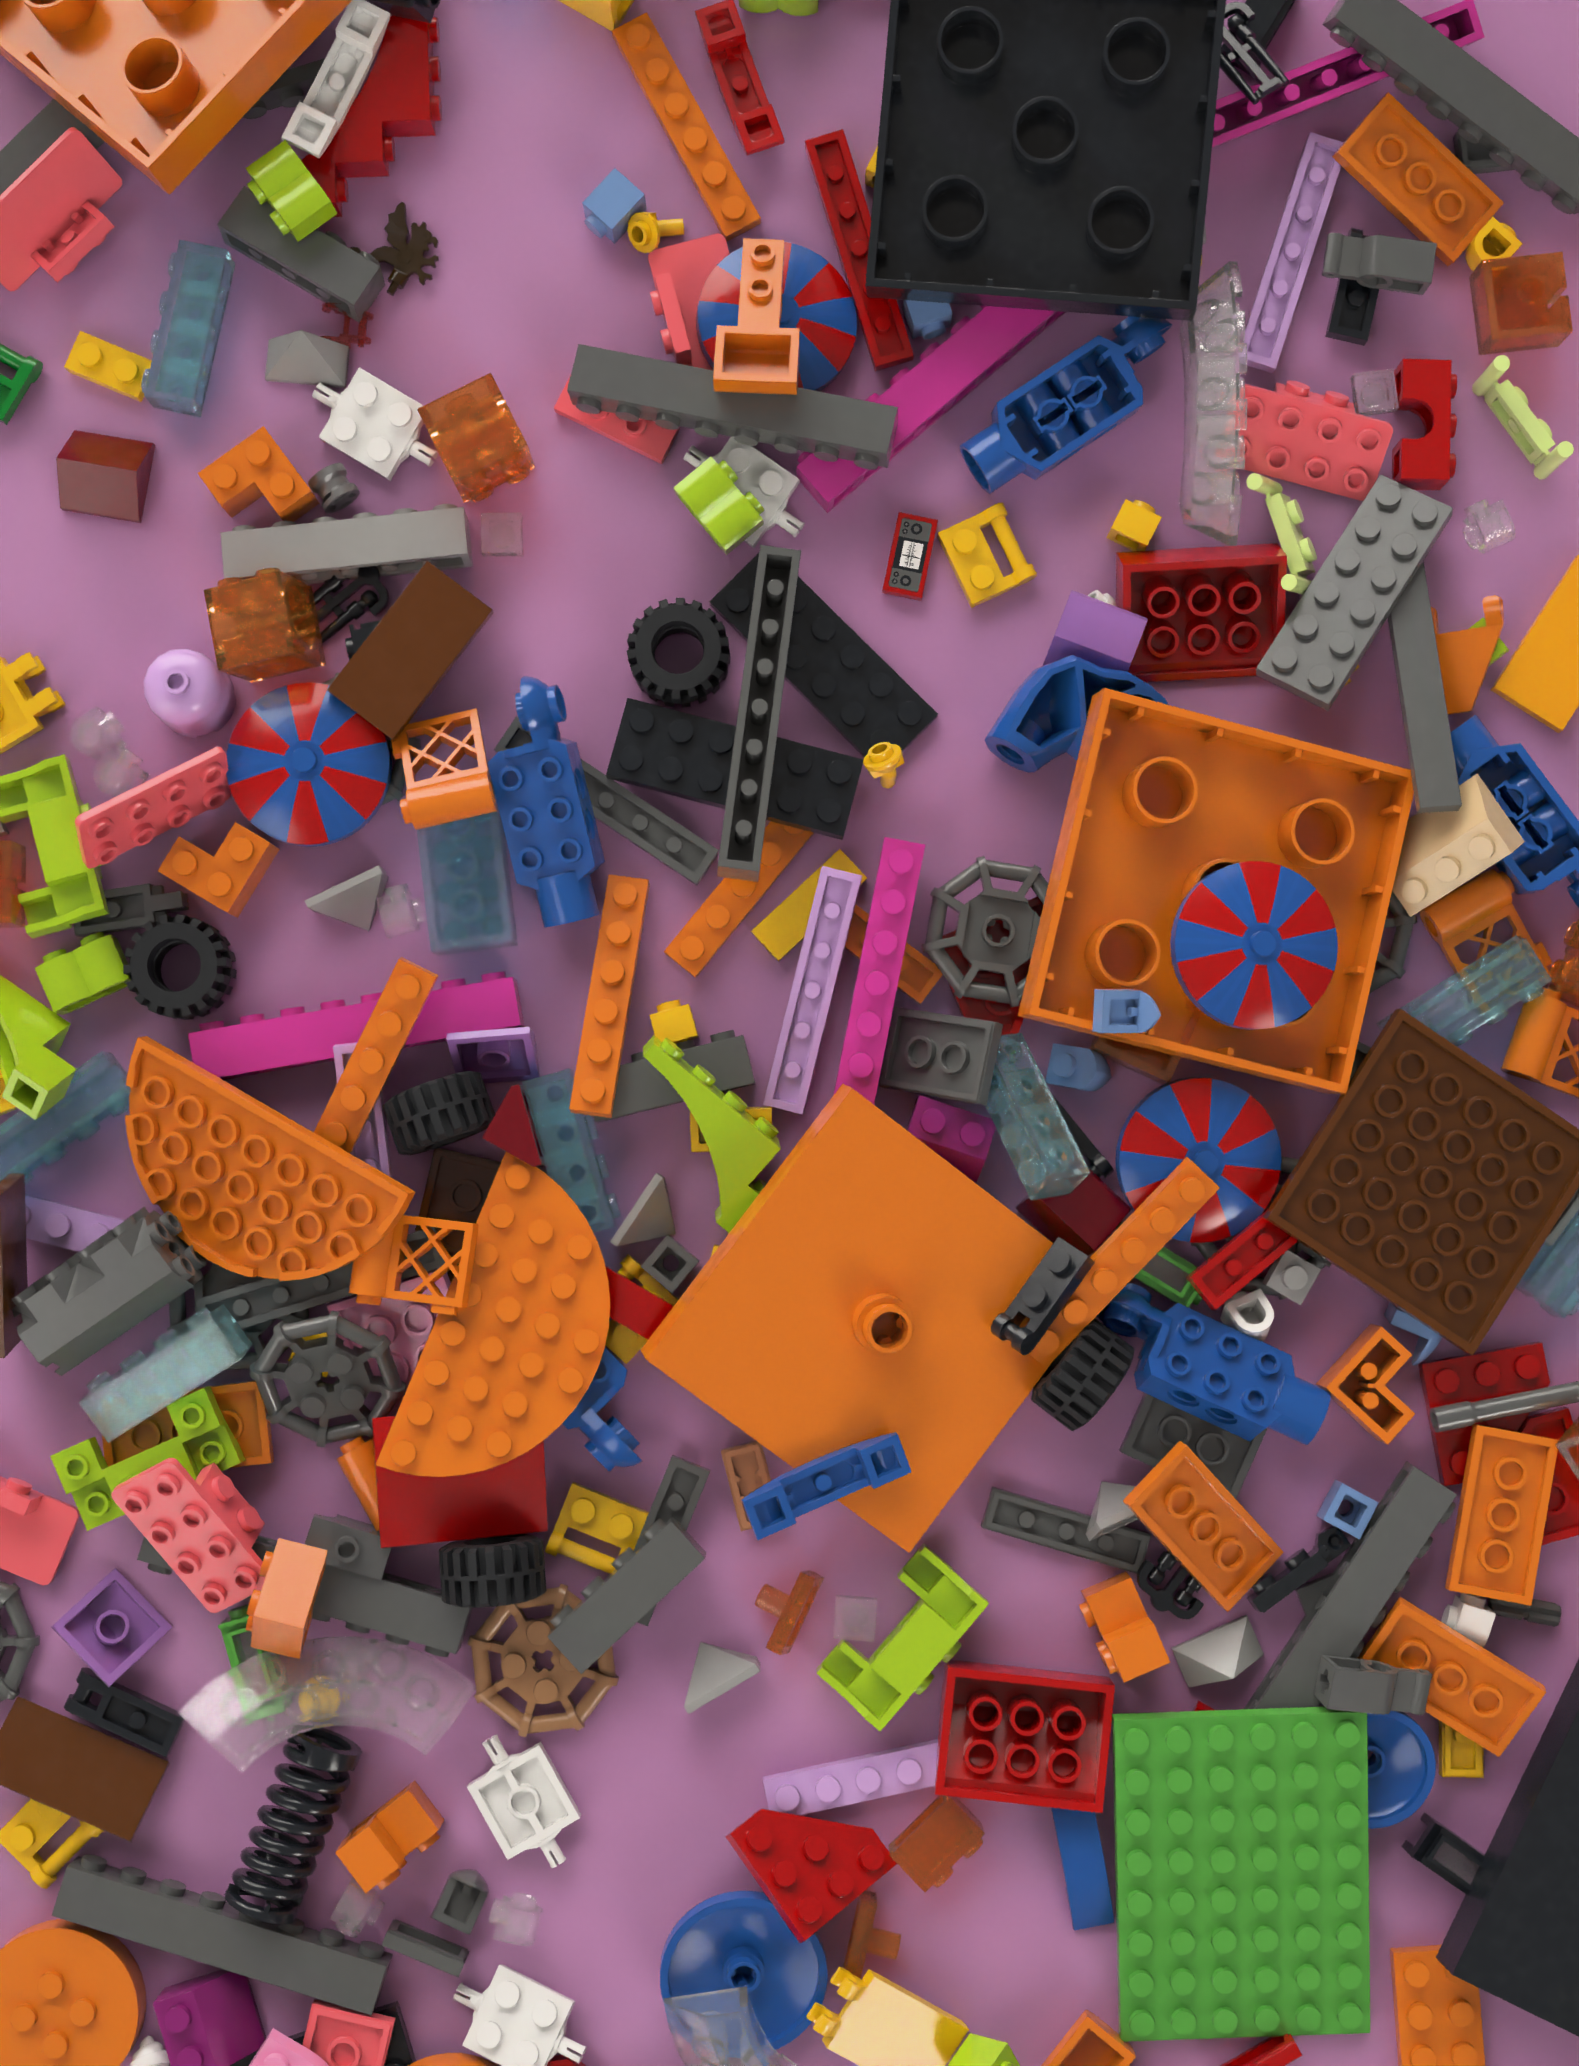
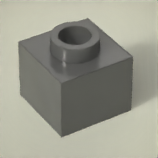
M668 1234L642 1264L641 1268L673 1293L700 1260ZM668 1255L677 1257L679 1261V1266L674 1271H669L664 1267L663 1261Z

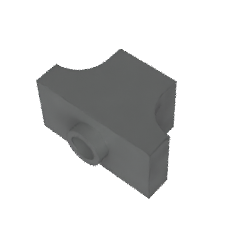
M314 1514L305 1541V1545L328 1550L327 1565L380 1581L392 1548L380 1547V1533L374 1529L372 1524L339 1514L336 1517Z

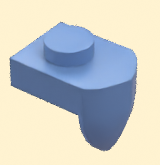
M1134 989L1094 990L1092 1032L1143 1033L1151 1029L1161 1017L1156 1002L1149 994Z
M1053 1043L1045 1083L1084 1091H1097L1111 1079L1112 1075L1109 1064L1098 1051Z
M1389 1302L1384 1313L1388 1322L1419 1336L1412 1359V1365L1417 1366L1435 1350L1442 1337Z

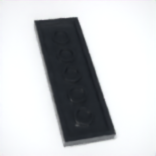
M759 553L709 601L710 606L746 641L748 640ZM798 577L785 680L863 757L868 754V750L872 746L881 742L896 744L900 746L903 752L938 717V713Z
M627 698L606 777L607 779L725 809L736 726ZM777 737L766 820L843 840L864 759Z

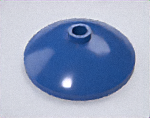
M1391 1711L1385 1715L1367 1713L1368 1751L1372 1752L1371 1757L1368 1759V1828L1370 1829L1388 1827L1410 1817L1427 1799L1435 1779L1436 1760L1429 1738L1415 1720L1404 1712Z

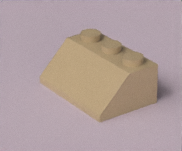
M1478 773L1459 785L1462 802L1459 811L1418 813L1408 819L1392 891L1410 917L1510 855L1525 842Z

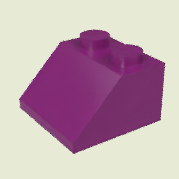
M919 1095L916 1098L906 1130L973 1182L977 1183L998 1121Z
M221 1969L165 1987L153 2002L171 2066H230L259 2050L266 2040L250 1981L246 1976Z

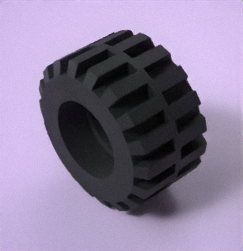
M676 598V603L668 604L667 599L658 601L659 607L653 610L649 606L644 610L645 616L642 619L637 618L633 624L634 631L632 634L629 633L627 643L629 649L627 650V655L633 677H635L640 689L649 694V698L656 702L658 700L664 701L665 706L674 707V704H682V708L691 707L690 703L697 700L700 704L707 700L708 694L711 692L715 694L720 689V682L722 680L725 681L728 674L730 648L725 627L722 621L719 622L716 619V614L710 608L706 611L702 608V603L693 600L692 604L685 603V598ZM676 633H685L695 637L703 647V657L700 663L691 671L682 674H674L663 670L655 659V651L659 643L667 636Z
M176 914V917L164 915L159 917V922L157 923L149 921L144 924L143 927L146 931L142 934L138 932L134 934L131 940L136 943L133 949L126 948L124 956L129 957L130 962L129 965H123L124 974L130 976V981L126 982L129 991L135 992L137 994L135 999L141 1005L147 1006L149 1011L174 1019L192 1020L194 1016L204 1017L211 1014L209 1009L212 1007L219 1008L224 1003L221 1000L223 995H230L233 987L229 986L230 979H236L237 970L232 968V962H235L236 958L234 952L228 949V946L231 944L227 938L219 934L220 931L215 927L186 915ZM181 944H189L199 954L201 961L200 973L196 981L187 989L172 991L165 985L162 979V961L172 948Z
M475 1071L459 1072L420 1084L391 1097L382 1106L398 1154L401 1155L420 1154L473 1136L486 1130L495 1116L480 1072Z
M1094 1318L1051 1363L1033 1387L1031 1401L1069 1430L1074 1431L1088 1423L1114 1393L1130 1368L1135 1349Z
M518 1534L450 1542L438 1550L442 1601L449 1605L465 1608L511 1605L533 1600L547 1591L543 1539L536 1536Z

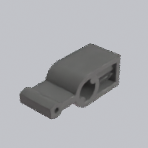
M1329 233L1326 241L1322 276L1357 280L1360 285L1369 288L1423 295L1432 283L1437 243L1383 235L1358 238L1345 236L1340 233Z
M1321 1655L1314 1696L1327 1709L1382 1715L1389 1714L1391 1711L1424 1715L1432 1674L1428 1670L1396 1668L1380 1661Z

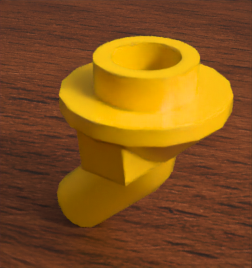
M637 212L630 217L627 231L629 239L638 251L650 253L658 248L660 237L684 235L683 218L657 220L656 213Z
M881 742L868 750L863 764L874 779L880 777V783L884 788H892L896 783V768L904 764L903 753L900 746L890 744L889 742Z

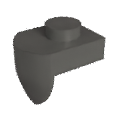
M471 1869L452 1872L448 1876L430 1917L470 1935L489 1893L488 1885L477 1870Z

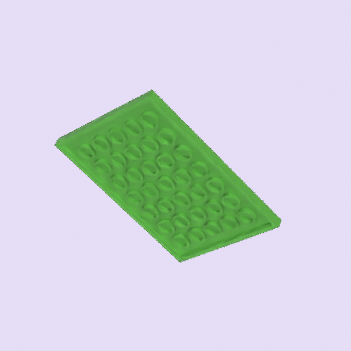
M1326 1707L1112 1714L1118 2026L1120 2039L1127 2042L1283 2036L1287 2033L1288 2035L1291 2034V2036L1370 2033L1367 1713L1332 1710Z

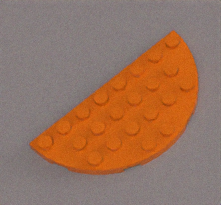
M142 1036L137 1038L126 1079V1086L130 1087V1115H125V1123L133 1163L153 1205L158 1204L163 1213L169 1211L177 1217L182 1226V1232L177 1234V1236L188 1246L192 1245L193 1250L207 1260L226 1270L252 1278L258 1276L268 1279H279V1281L306 1279L339 1269L366 1254L390 1233L406 1212L416 1191L150 1037Z
M505 1152L476 1222L479 1226L467 1308L458 1307L457 1316L438 1313L376 1462L377 1466L416 1476L446 1477L480 1472L507 1463L541 1443L567 1419L583 1398L597 1372L605 1349L610 1317L609 1281L598 1241L583 1213L560 1185L539 1168L527 1164L508 1152ZM455 1276L445 1297L455 1298L458 1281Z

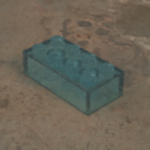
M498 804L497 812L417 830L431 952L436 955L518 946L506 840Z

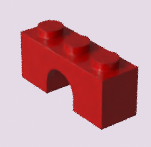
M1402 359L1394 370L1393 410L1415 413L1422 420L1425 430L1424 437L1417 439L1402 438L1392 449V480L1414 490L1440 491L1455 474L1456 455L1455 453H1450V438H1454L1457 426L1456 414L1451 413V399H1454L1457 391V375L1451 374L1452 360Z

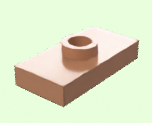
M757 1441L721 1449L741 1531L752 1529L741 1500L771 1481L763 1446Z

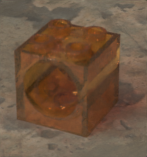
M491 373L417 409L464 503L472 500V502L482 501L493 494V488L505 482H508V484L518 483L529 476L530 470L536 468L528 445Z
M265 568L256 571V577L245 580L238 577L225 578L217 582V587L203 590L218 671L253 683L326 665L311 585L296 579L295 576H289L281 572L278 568Z

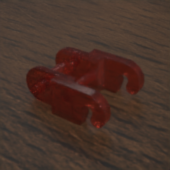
M327 302L322 304L323 312L330 313L331 310H334L336 314L344 315L343 334L341 333L339 337H320L349 346L350 349L351 343L358 344V347L361 348L364 347V344H371V339L366 337L367 321L374 318L372 313L363 312V318L358 324V335L349 334L350 319H354L348 317L347 313L343 310L340 312L339 308L333 305L341 303Z

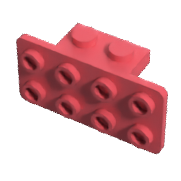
M75 127L67 129L0 195V283L9 291L17 290L39 267L45 270L58 283L65 275L73 272L78 262L94 247L100 245L106 238V235L115 227L98 209L120 189L122 179L88 139Z
M720 233L655 249L648 255V262L656 288L655 291L650 292L655 316L663 315L666 329L660 330L666 355L673 353L675 362L678 364L713 370L700 347L696 329V313L700 294L708 276L716 265L730 254L726 239Z
M1288 380L1286 385L1276 382L1273 391L1243 383L1239 384L1235 389L1217 445L1215 458L1222 464L1364 501L1377 480L1393 434V427L1389 422L1356 414L1354 403L1348 402L1349 397L1335 391H1326L1325 395L1310 392L1308 385Z
M215 747L80 814L75 819V827L82 860L87 868L91 869L99 865L108 864L118 855L136 846H143L154 837L169 829L181 827L191 818L209 809L213 810L223 805L230 798L231 791L226 774L228 771L227 754L222 747Z
M167 1458L114 1488L111 1497L209 1612L218 1613L251 1596L254 1589L262 1590L266 1578L259 1576L263 1561L254 1552L252 1547L265 1523L260 1518L257 1510L249 1505L234 1487L232 1480L224 1475L215 1463L202 1468L194 1480L177 1459Z
M0 1476V1568L37 1584L48 1585L55 1578L80 1517L79 1510L75 1506L33 1490V1486L24 1480L13 1477L6 1479Z

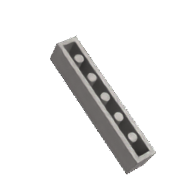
M441 504L435 506L433 510L418 512L412 508H402L395 510L393 514L380 516L370 512L355 514L352 519L337 520L333 517H318L313 520V523L296 524L292 521H279L274 523L272 527L266 528L240 525L234 527L232 531L220 532L224 580L233 592L324 583L325 580L331 579L333 575L337 579L350 578V580L358 578L360 567L376 566L381 576L418 573L426 561L439 570L473 567L469 520L464 507H457L453 504Z

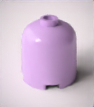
M190 649L170 650L158 656L148 667L143 681L144 696L151 711L175 733L190 738L221 730L232 717L236 705L234 688L229 674L204 654Z

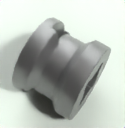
M335 463L323 468L308 482L312 492L318 493L322 498L321 506L326 513H333L345 508L360 494L357 486L354 483H349L346 478L347 470L342 463Z

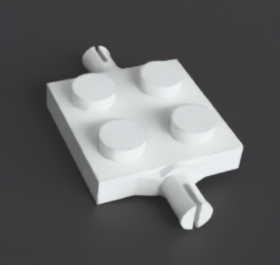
M360 367L348 387L341 394H338L321 382L316 386L319 391L329 397L316 390L313 391L312 397L332 408L330 418L319 435L322 441L390 481L399 465L410 455L425 463L428 467L433 465L434 461L421 452L435 460L438 452L419 442L421 427L431 412L427 407Z
M730 437L721 452L713 456V459L718 464L724 460L739 478L734 483L743 495L750 491L765 510L760 514L764 525L744 540V542L755 548L764 533L776 524L792 534L793 537H796L805 523L788 513L786 508L789 497L800 483L799 478L753 446L741 444L734 437ZM692 445L688 449L692 455L686 452L683 460L697 468L709 457Z
M497 1734L492 1736L491 1739L488 1738L482 1745L485 1747L494 1765L487 1773L470 1782L467 1788L504 1855L509 1860L524 1850L540 1847L551 1868L556 1867L557 1864L560 1865L566 1860V1857L558 1846L555 1837L562 1828L580 1819L581 1813L544 1746L539 1742L522 1753L508 1756Z
M503 1964L498 1966L490 1986L482 1994L463 1985V1983L459 1984L456 1989L458 1993L454 1994L453 2000L474 2010L473 2022L462 2046L501 2066H547L548 2062L557 2053L577 2062V2064L581 2062L583 2056L580 2054L585 2053L587 2046H583L565 2037L567 2020L576 2001Z

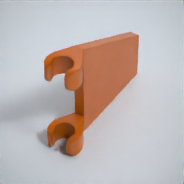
M1493 595L1483 598L1485 627L1438 634V613L1436 608L1431 607L1448 715L1471 712L1474 708L1504 626V605L1502 598Z

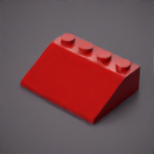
M1279 544L1116 552L1117 607L1148 618L1128 672L1144 682L1257 676L1256 668L1285 624L1286 590L1281 586V579L1287 574V555Z
M395 1416L372 1418L381 1548L548 1531L544 1440L528 1452L511 1461L484 1471L446 1477L416 1476L395 1472L376 1465Z
M951 1659L944 1665L935 1795L1103 1813L1115 1693L1114 1683L1106 1676Z

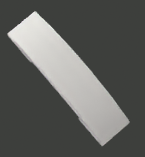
M352 0L347 5L335 29L336 38L303 103L299 101L281 137L283 141L286 140L287 143L317 158L322 156L342 125L367 76L390 20L389 12L365 0Z

